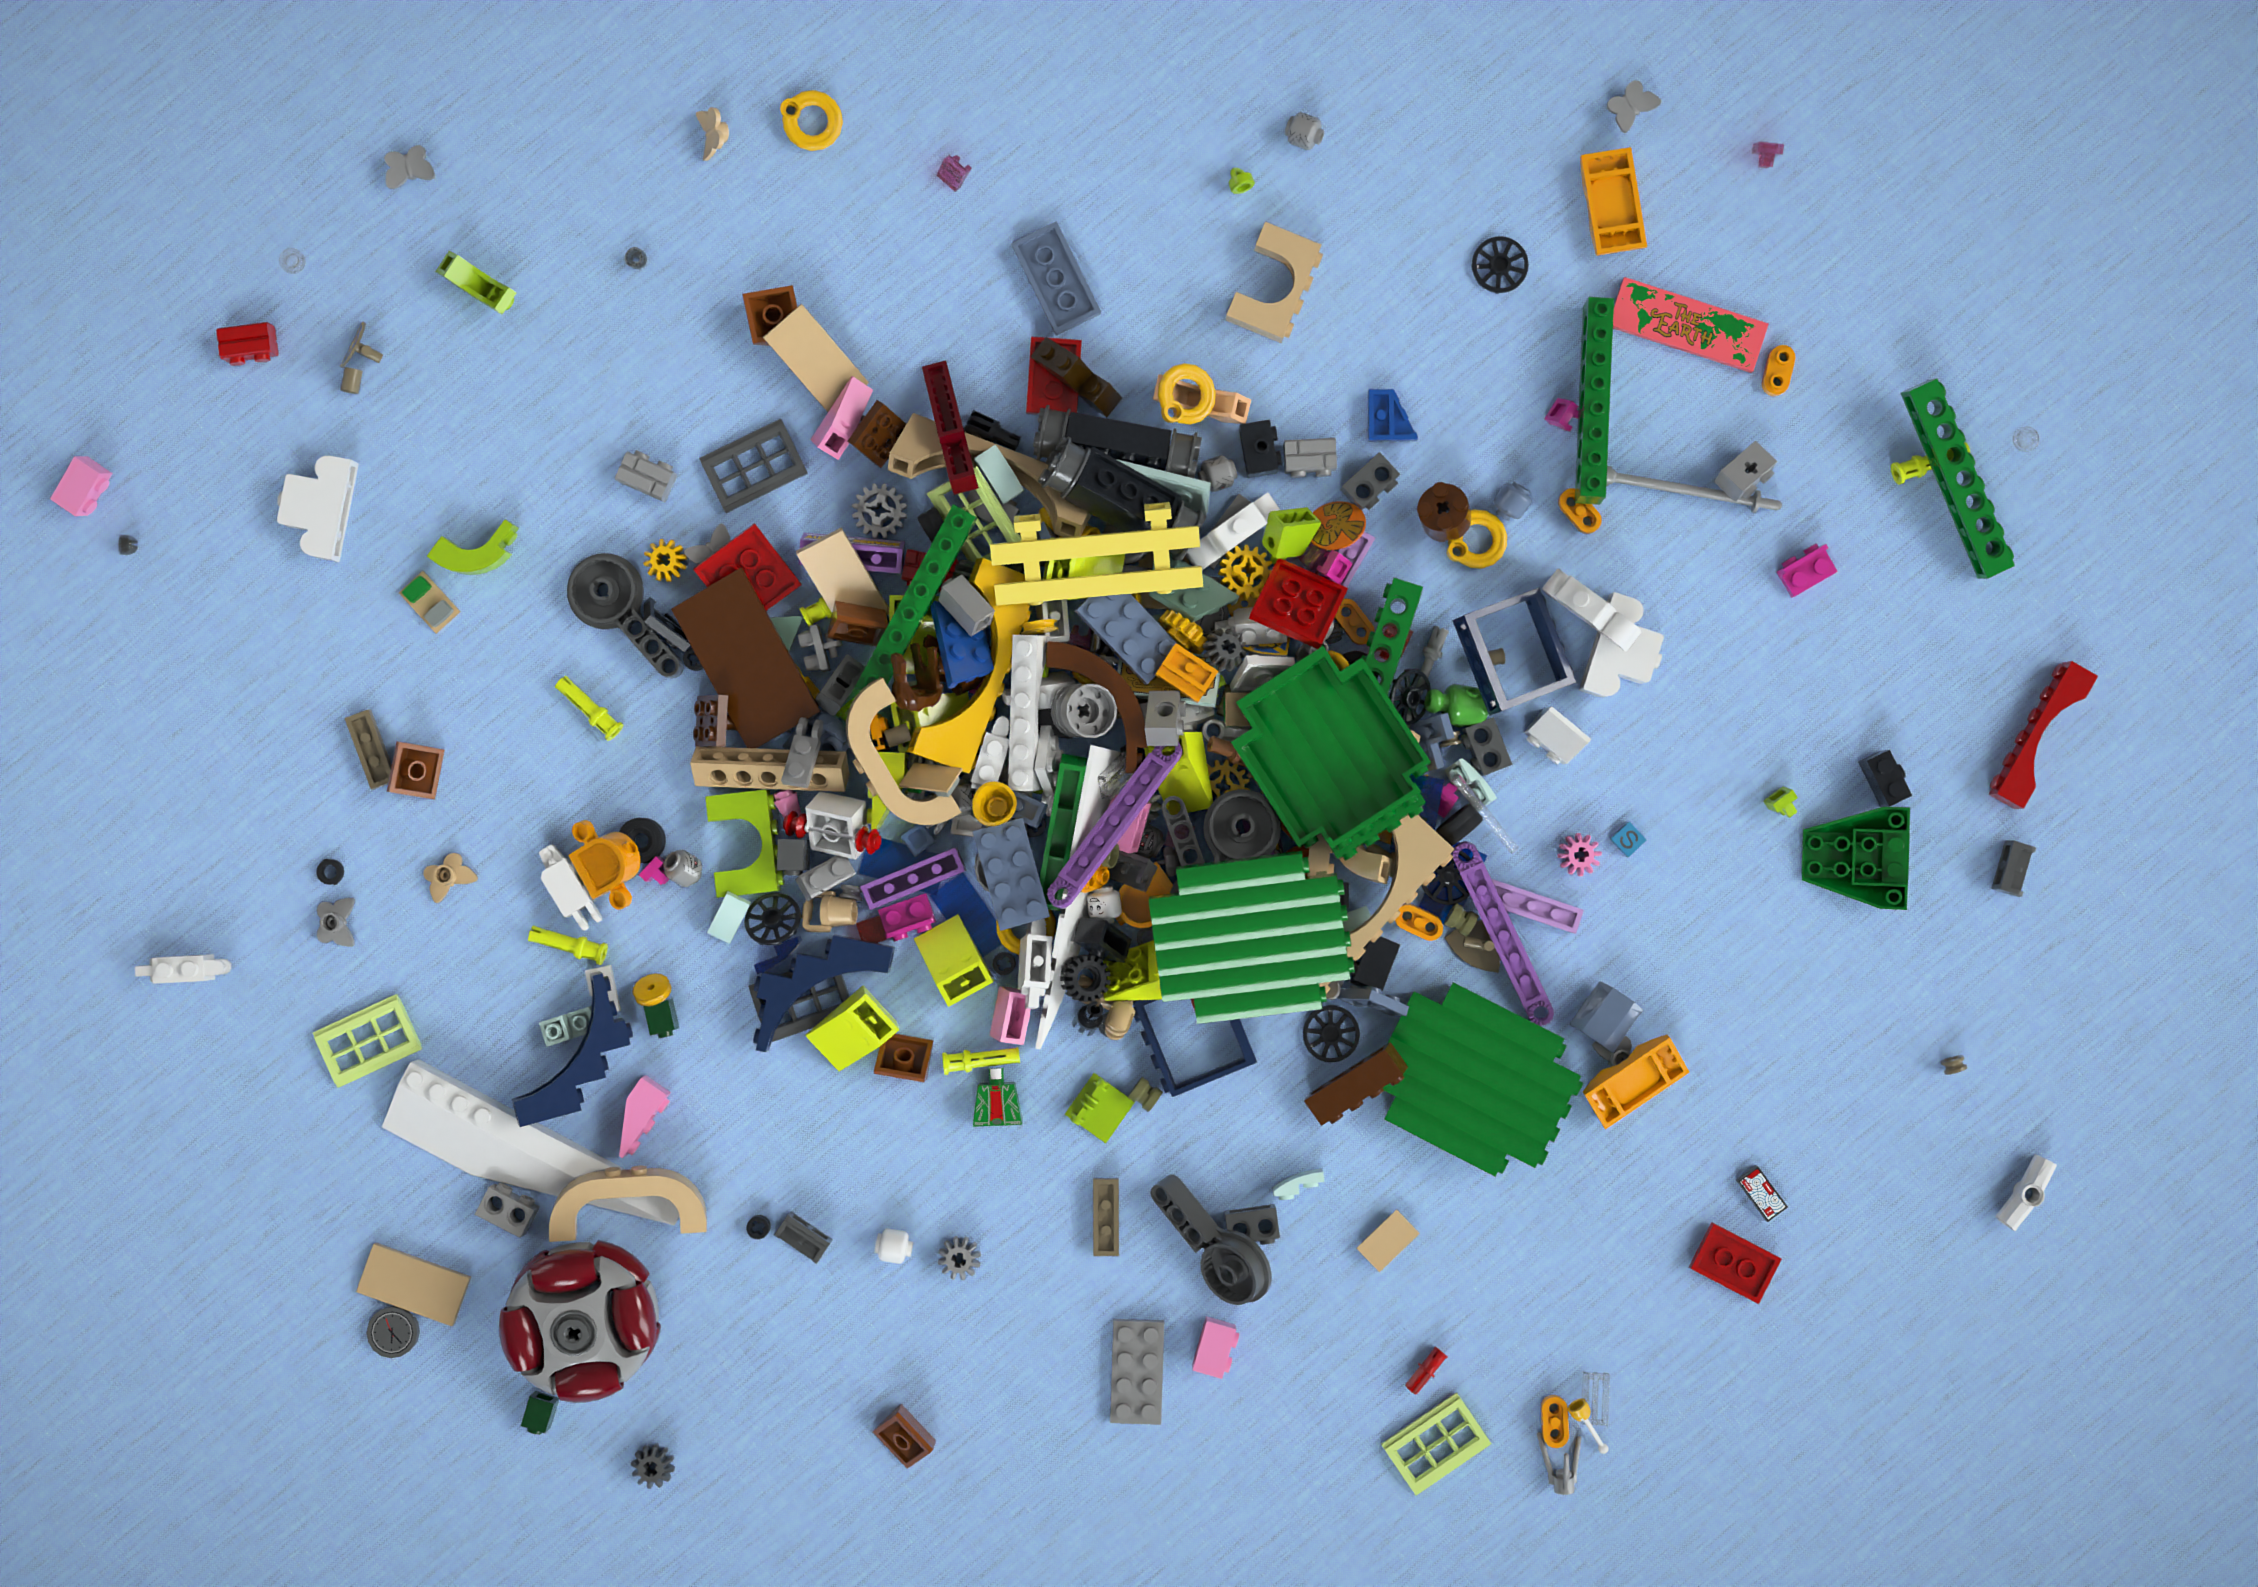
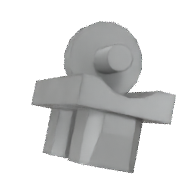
M817 624L809 626L810 630L798 634L801 648L814 645L816 651L815 655L804 657L806 669L808 671H830L831 668L826 650H829L831 659L838 657L836 648L843 645L842 641H834V639L827 638L826 633L827 643L824 644L820 626H817Z

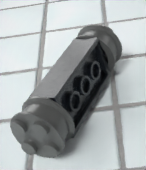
M1046 405V408H1040L1038 432L1035 433L1033 443V455L1037 456L1039 461L1042 457L1048 458L1052 450L1057 452L1056 447L1063 436L1066 438L1069 436L1072 443L1083 449L1087 447L1091 449L1093 446L1118 460L1165 471L1166 468V472L1195 478L1202 437H1197L1198 432H1195L1194 435L1177 433L1176 428H1174L1171 439L1172 430L1071 412V409H1068L1067 412L1052 410L1050 405Z
M1063 436L1056 447L1057 452L1051 451L1046 460V464L1049 466L1043 470L1038 479L1041 487L1049 486L1061 493V498H1065V500L1123 532L1151 530V521H1145L1144 504L1170 502L1172 519L1166 520L1167 528L1199 526L1200 529L1206 519L1203 511L1198 510L1195 512L1184 506L1185 502L1179 494L1093 446L1091 449L1089 447L1083 449L1071 442V437L1069 436L1067 438ZM1188 548L1169 550V553L1172 554L1173 560L1181 561L1185 557Z

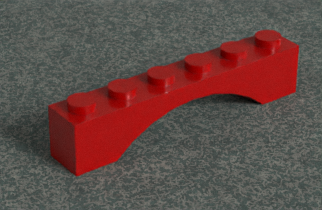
M2073 661L2063 662L2056 666L2052 673V682L2040 694L2039 699L2041 701L2038 707L2034 708L2028 715L2027 721L2029 723L2025 730L2020 731L2017 735L2015 748L2006 755L2002 762L2004 766L2002 771L1990 783L1992 789L1988 795L2013 809H2024L2036 788L2034 760L2043 732L2062 710L2075 702L2085 699L2098 678V675Z

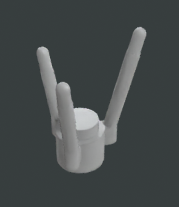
M1538 1432L1537 1438L1548 1472L1549 1484L1554 1485V1492L1557 1494L1568 1495L1574 1493V1483H1577V1468L1582 1438L1580 1436L1576 1438L1571 1470H1569V1454L1565 1453L1563 1469L1556 1470V1474H1554L1542 1434Z

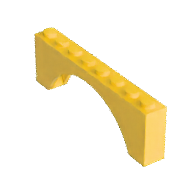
M985 558L976 559L968 582L995 610L990 625L991 658L994 669L990 674L984 676L976 693L955 714L935 724L915 727L907 752L944 766L962 768L963 773L970 774V771L975 769L978 755L976 754L979 746L983 744L987 732L985 731L988 721H992L996 712V707H994L997 697L999 698L1004 690L1005 684L1002 683L1004 676L1012 668L1013 635H1020L1022 629L1020 625L1027 623L1031 614L1028 611L1030 607L1028 603L996 605L994 584L1024 582L1025 574L1002 565L992 566V561Z

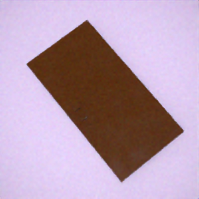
M739 568L671 609L717 694L728 695L727 712L747 748H758L797 726L801 717L809 719L821 712L743 568Z

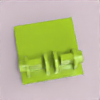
M1093 1073L1065 1112V1115L1073 1123L1082 1126L1101 1141L1107 1143L1135 1102L1100 1076Z

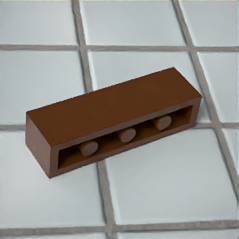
M1389 1042L1310 1092L1304 1102L1321 1126L1327 1122L1333 1124L1344 1116L1342 1113L1350 1109L1352 1112L1363 1105L1364 1102L1362 1100L1368 1096L1373 1099L1384 1091V1086L1389 1083L1394 1086L1405 1078L1403 1074L1408 1066L1392 1043Z

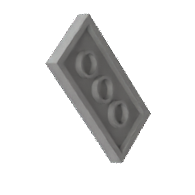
M1113 1319L1110 1423L1161 1425L1164 1320Z

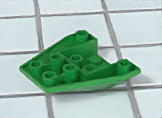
M1880 807L1803 829L1802 881L1879 909L1907 910L1910 807Z

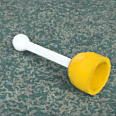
M1583 1398L1573 1401L1568 1406L1570 1415L1576 1421H1584L1598 1444L1599 1452L1602 1454L1607 1453L1608 1446L1601 1441L1588 1420L1591 1413L1588 1403Z

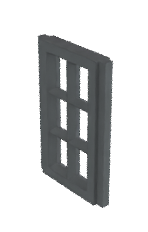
M782 419L699 458L725 513L808 474ZM780 436L785 448L766 456L761 444ZM756 447L762 459L743 468L737 456ZM788 452L793 465L775 474L769 461ZM733 459L738 471L719 479L714 467ZM765 464L770 476L751 485L746 472ZM741 476L746 488L727 496L722 484Z
M787 972L781 975L792 977L793 973ZM842 974L833 977L835 986L817 992L813 986L809 989L811 994L798 998L793 1005L813 999L817 1012L797 1018L792 1005L788 1010L792 1021L780 1024L777 1027L772 1042L814 1028L840 1005L822 1010L818 996L837 990L841 1004L850 996ZM752 984L748 987L759 1017V1010L764 1001L763 999L756 998L757 991H754L755 984Z

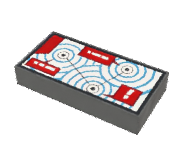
M1757 1165L1736 1179L1739 1186L1766 1222H1769L1788 1208Z

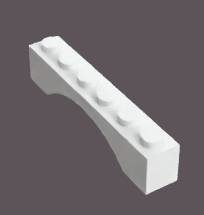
M1013 635L1008 771V787L1011 790H1042L1034 768L1039 741L1038 707L1040 686L1046 663L1047 636Z

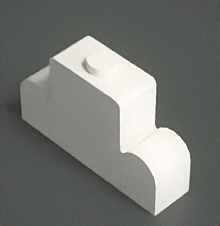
M323 456L315 464V472L318 479L293 474L285 476L283 491L278 495L279 511L277 522L287 527L308 531L300 539V547L305 554L319 559L340 562L359 463L335 456Z
M1267 492L1200 540V547L1188 548L1185 555L1192 566H1202V570L1263 528L1268 523L1270 511H1278L1280 508Z
M1558 568L1542 588L1547 595L1625 652L1642 632L1633 622L1617 612L1611 604L1574 577L1568 576Z
M1616 592L1609 594L1607 602L1617 612L1633 623L1641 619L1644 609L1640 601ZM1637 626L1642 632L1625 652L1597 631L1579 691L1604 698L1618 692L1620 688L1619 677L1639 684L1649 682L1654 668L1657 669L1662 659V654H1659L1664 636Z

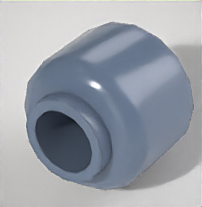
M1516 482L1504 484L1493 500L1494 505L1498 508L1496 514L1507 521L1511 517L1520 519L1532 502L1529 497L1531 492Z

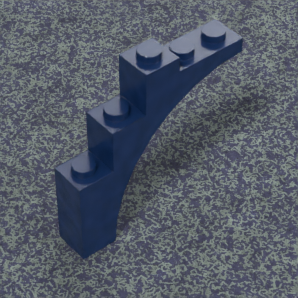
M835 934L826 943L825 954H829L828 959L798 953L797 958L793 957L791 960L789 972L793 973L792 977L766 971L762 972L761 977L757 976L754 985V991H757L756 998L766 1000V1004L762 1003L759 1010V1018L762 1019L760 1029L756 1028L753 1043L757 1044L756 1051H769L775 1031L785 1013L810 988L828 978L849 972L873 971L889 973L895 947Z
M602 972L590 973L592 988L591 1015L586 1033L575 1054L566 1066L548 1082L529 1093L512 1099L519 1127L582 1111L580 1104L584 1103L581 1088L576 1089V1086L606 1078L605 1071L609 1070L606 1056H601L600 1053L631 1045L629 1038L633 1037L630 1023H625L623 1018H613V1016L617 1015L614 1001H609L607 993L611 991L608 976H603Z

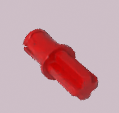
M1435 1346L1423 1363H1418L1419 1368L1405 1384L1406 1388L1413 1394H1418L1431 1376L1435 1377L1433 1374L1448 1356Z

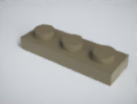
M367 709L344 718L370 789L375 790L388 785L392 764L372 710Z
M1093 1178V1256H1119V1178Z

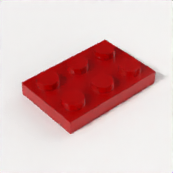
M1031 337L1030 356L1045 339L1044 337ZM1049 338L1081 359L1082 340ZM1030 357L1026 414L1039 415L1040 408H1046V405H1050L1052 410L1067 412L1068 409H1071V412L1077 413L1078 394Z
M1711 1222L1689 1268L1759 1304L1782 1258Z

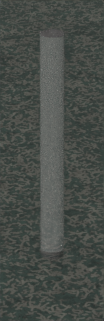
M1455 775L1451 779L1455 786L1483 817V820L1511 854L1517 852L1519 847L1461 775Z

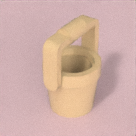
M826 891L815 897L822 898L820 904L821 925H810L813 899L810 901L806 900L803 904L802 926L807 932H831L833 927L856 924L858 906L855 899L836 897V893L833 891Z

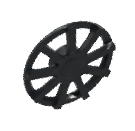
M1503 236L1492 237L1482 242L1474 252L1471 270L1478 284L1484 289L1496 294L1506 293L1516 289L1524 281L1528 272V257L1524 248L1517 241ZM1496 241L1508 242L1503 253H1499ZM1492 243L1494 256H1490L1482 248ZM1513 244L1521 253L1509 258L1507 254ZM1478 254L1489 260V263L1476 264ZM1523 257L1524 269L1511 266V262ZM1477 269H1490V272L1481 279ZM1509 271L1522 274L1516 283L1509 275ZM1492 275H1496V287L1485 283ZM1502 275L1505 276L1511 286L1500 288Z
M1405 669L1397 679H1393L1389 699L1393 705L1394 701H1400L1396 709L1399 712L1403 707L1401 717L1406 725H1411L1419 721L1425 714V701L1421 699V691L1427 689L1428 692L1431 690V686L1427 676L1418 669ZM1415 674V677L1410 685V675ZM1420 677H1423L1425 683L1415 688ZM1403 679H1405V688L1400 684ZM1397 689L1401 692L1399 696H1395ZM1422 704L1424 707L1418 715L1415 708ZM1408 708L1410 709L1411 715L1413 717V720L1411 721L1406 720Z
M1459 851L1458 854L1466 861L1471 859L1466 853ZM1453 858L1449 865L1440 869L1437 868L1434 871L1438 875L1430 883L1438 881L1440 885L1433 894L1428 890L1427 886L1421 885L1426 895L1440 904L1452 905L1462 902L1470 896L1468 890L1465 891L1458 883L1459 880L1463 879L1459 874L1458 868L1454 867L1455 862ZM1452 886H1455L1463 895L1453 900ZM1443 887H1447L1448 900L1437 898Z
M770 893L759 897L750 905L745 915V929L748 935L760 945H781L782 942L797 933L802 915L797 902L793 898L782 893ZM773 897V906L767 908L762 900ZM779 897L788 900L780 910L777 908ZM757 904L763 910L762 915L751 914L752 909ZM792 905L794 906L796 913L783 915ZM749 919L762 921V923L755 927H749ZM795 919L793 927H790L789 925L783 922L785 920ZM764 927L766 928L761 938L753 934ZM782 927L789 932L780 937L778 928ZM774 930L776 939L766 940L770 931Z
M1335 1005L1323 1006L1322 1009L1313 1011L1306 1019L1303 1027V1040L1307 1050L1315 1058L1324 1062H1339L1346 1059L1355 1051L1360 1038V1029L1355 1017L1348 1010ZM1328 1010V1023L1325 1024L1317 1014ZM1333 1010L1344 1013L1337 1023H1333ZM1349 1017L1354 1027L1341 1029L1340 1025ZM1315 1018L1322 1026V1029L1308 1028L1311 1020ZM1355 1031L1354 1043L1342 1037L1343 1033ZM1307 1033L1319 1034L1320 1038L1309 1044ZM1339 1041L1351 1047L1344 1055H1342L1338 1046ZM1321 1042H1325L1322 1056L1312 1049ZM1330 1045L1334 1046L1338 1057L1326 1058Z

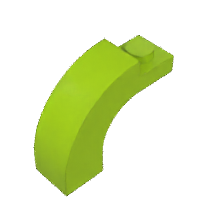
M448 251L435 271L501 315L505 310L510 309L514 303V297L517 292L491 278L451 251Z
M505 519L485 545L473 550L462 549L450 539L441 536L427 557L438 565L456 573L465 575L487 573L498 568L511 557L512 554L504 548L510 546L515 541L518 535L516 532L519 528Z

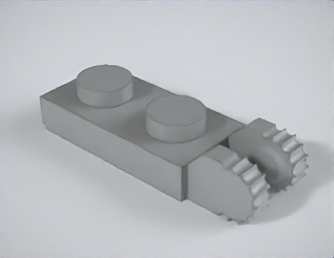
M801 717L798 721L796 735H794L781 781L784 785L808 788L821 745L820 738L823 730V721L816 720L812 728V737H806L808 720Z

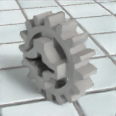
M874 483L871 491L864 487L865 495H856L860 501L859 504H852V507L858 510V512L852 514V517L860 519L856 526L858 528L865 526L863 533L867 535L871 531L874 539H877L879 533L882 534L884 539H887V532L889 531L896 535L895 527L903 528L904 525L900 520L907 519V514L902 512V510L907 508V505L904 503L900 504L904 497L902 494L895 496L897 490L894 487L888 491L885 483H883L881 489H878ZM877 495L874 501L866 503L871 497ZM888 497L895 502L896 509L888 506ZM880 505H882L883 509L887 512L881 513L880 517H878L872 510L879 509ZM863 513L872 517V526L865 521ZM889 519L893 520L889 525L883 527V523Z

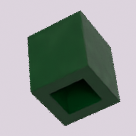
M673 998L664 1000L657 1005L643 1006L650 1036L657 1034L658 1039L672 1036L673 1030L679 1028Z
M535 1391L529 1396L521 1426L527 1428V1431L532 1434L540 1435L546 1433L552 1426L559 1398Z

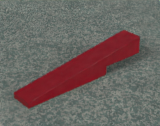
M945 360L922 366L953 494L978 489L947 362Z

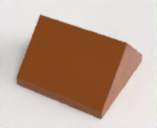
M793 285L742 294L753 345L770 346L763 336L797 308Z
M835 601L827 638L877 647L888 626L886 612L884 609Z
M396 741L387 792L435 800L445 750Z
M894 1034L880 1046L874 1074L925 1082L928 1077L934 1040Z
M902 1404L873 1430V1433L907 1469L930 1454L936 1443L931 1434Z

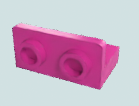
M1816 543L1803 550L1805 554L1803 557L1796 559L1793 556L1781 563L1783 568L1777 571V574L1791 598L1838 572L1826 552L1828 549L1827 544L1819 547Z
M927 893L878 910L886 932V939L892 937L894 942L907 938V932L917 929L918 933L932 929L931 923L936 922Z

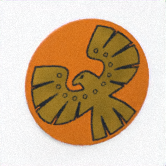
M1343 501L1327 503L1317 508L1313 514L1322 523L1311 543L1325 550H1338L1352 545L1362 536L1366 528V518L1363 511L1358 506Z

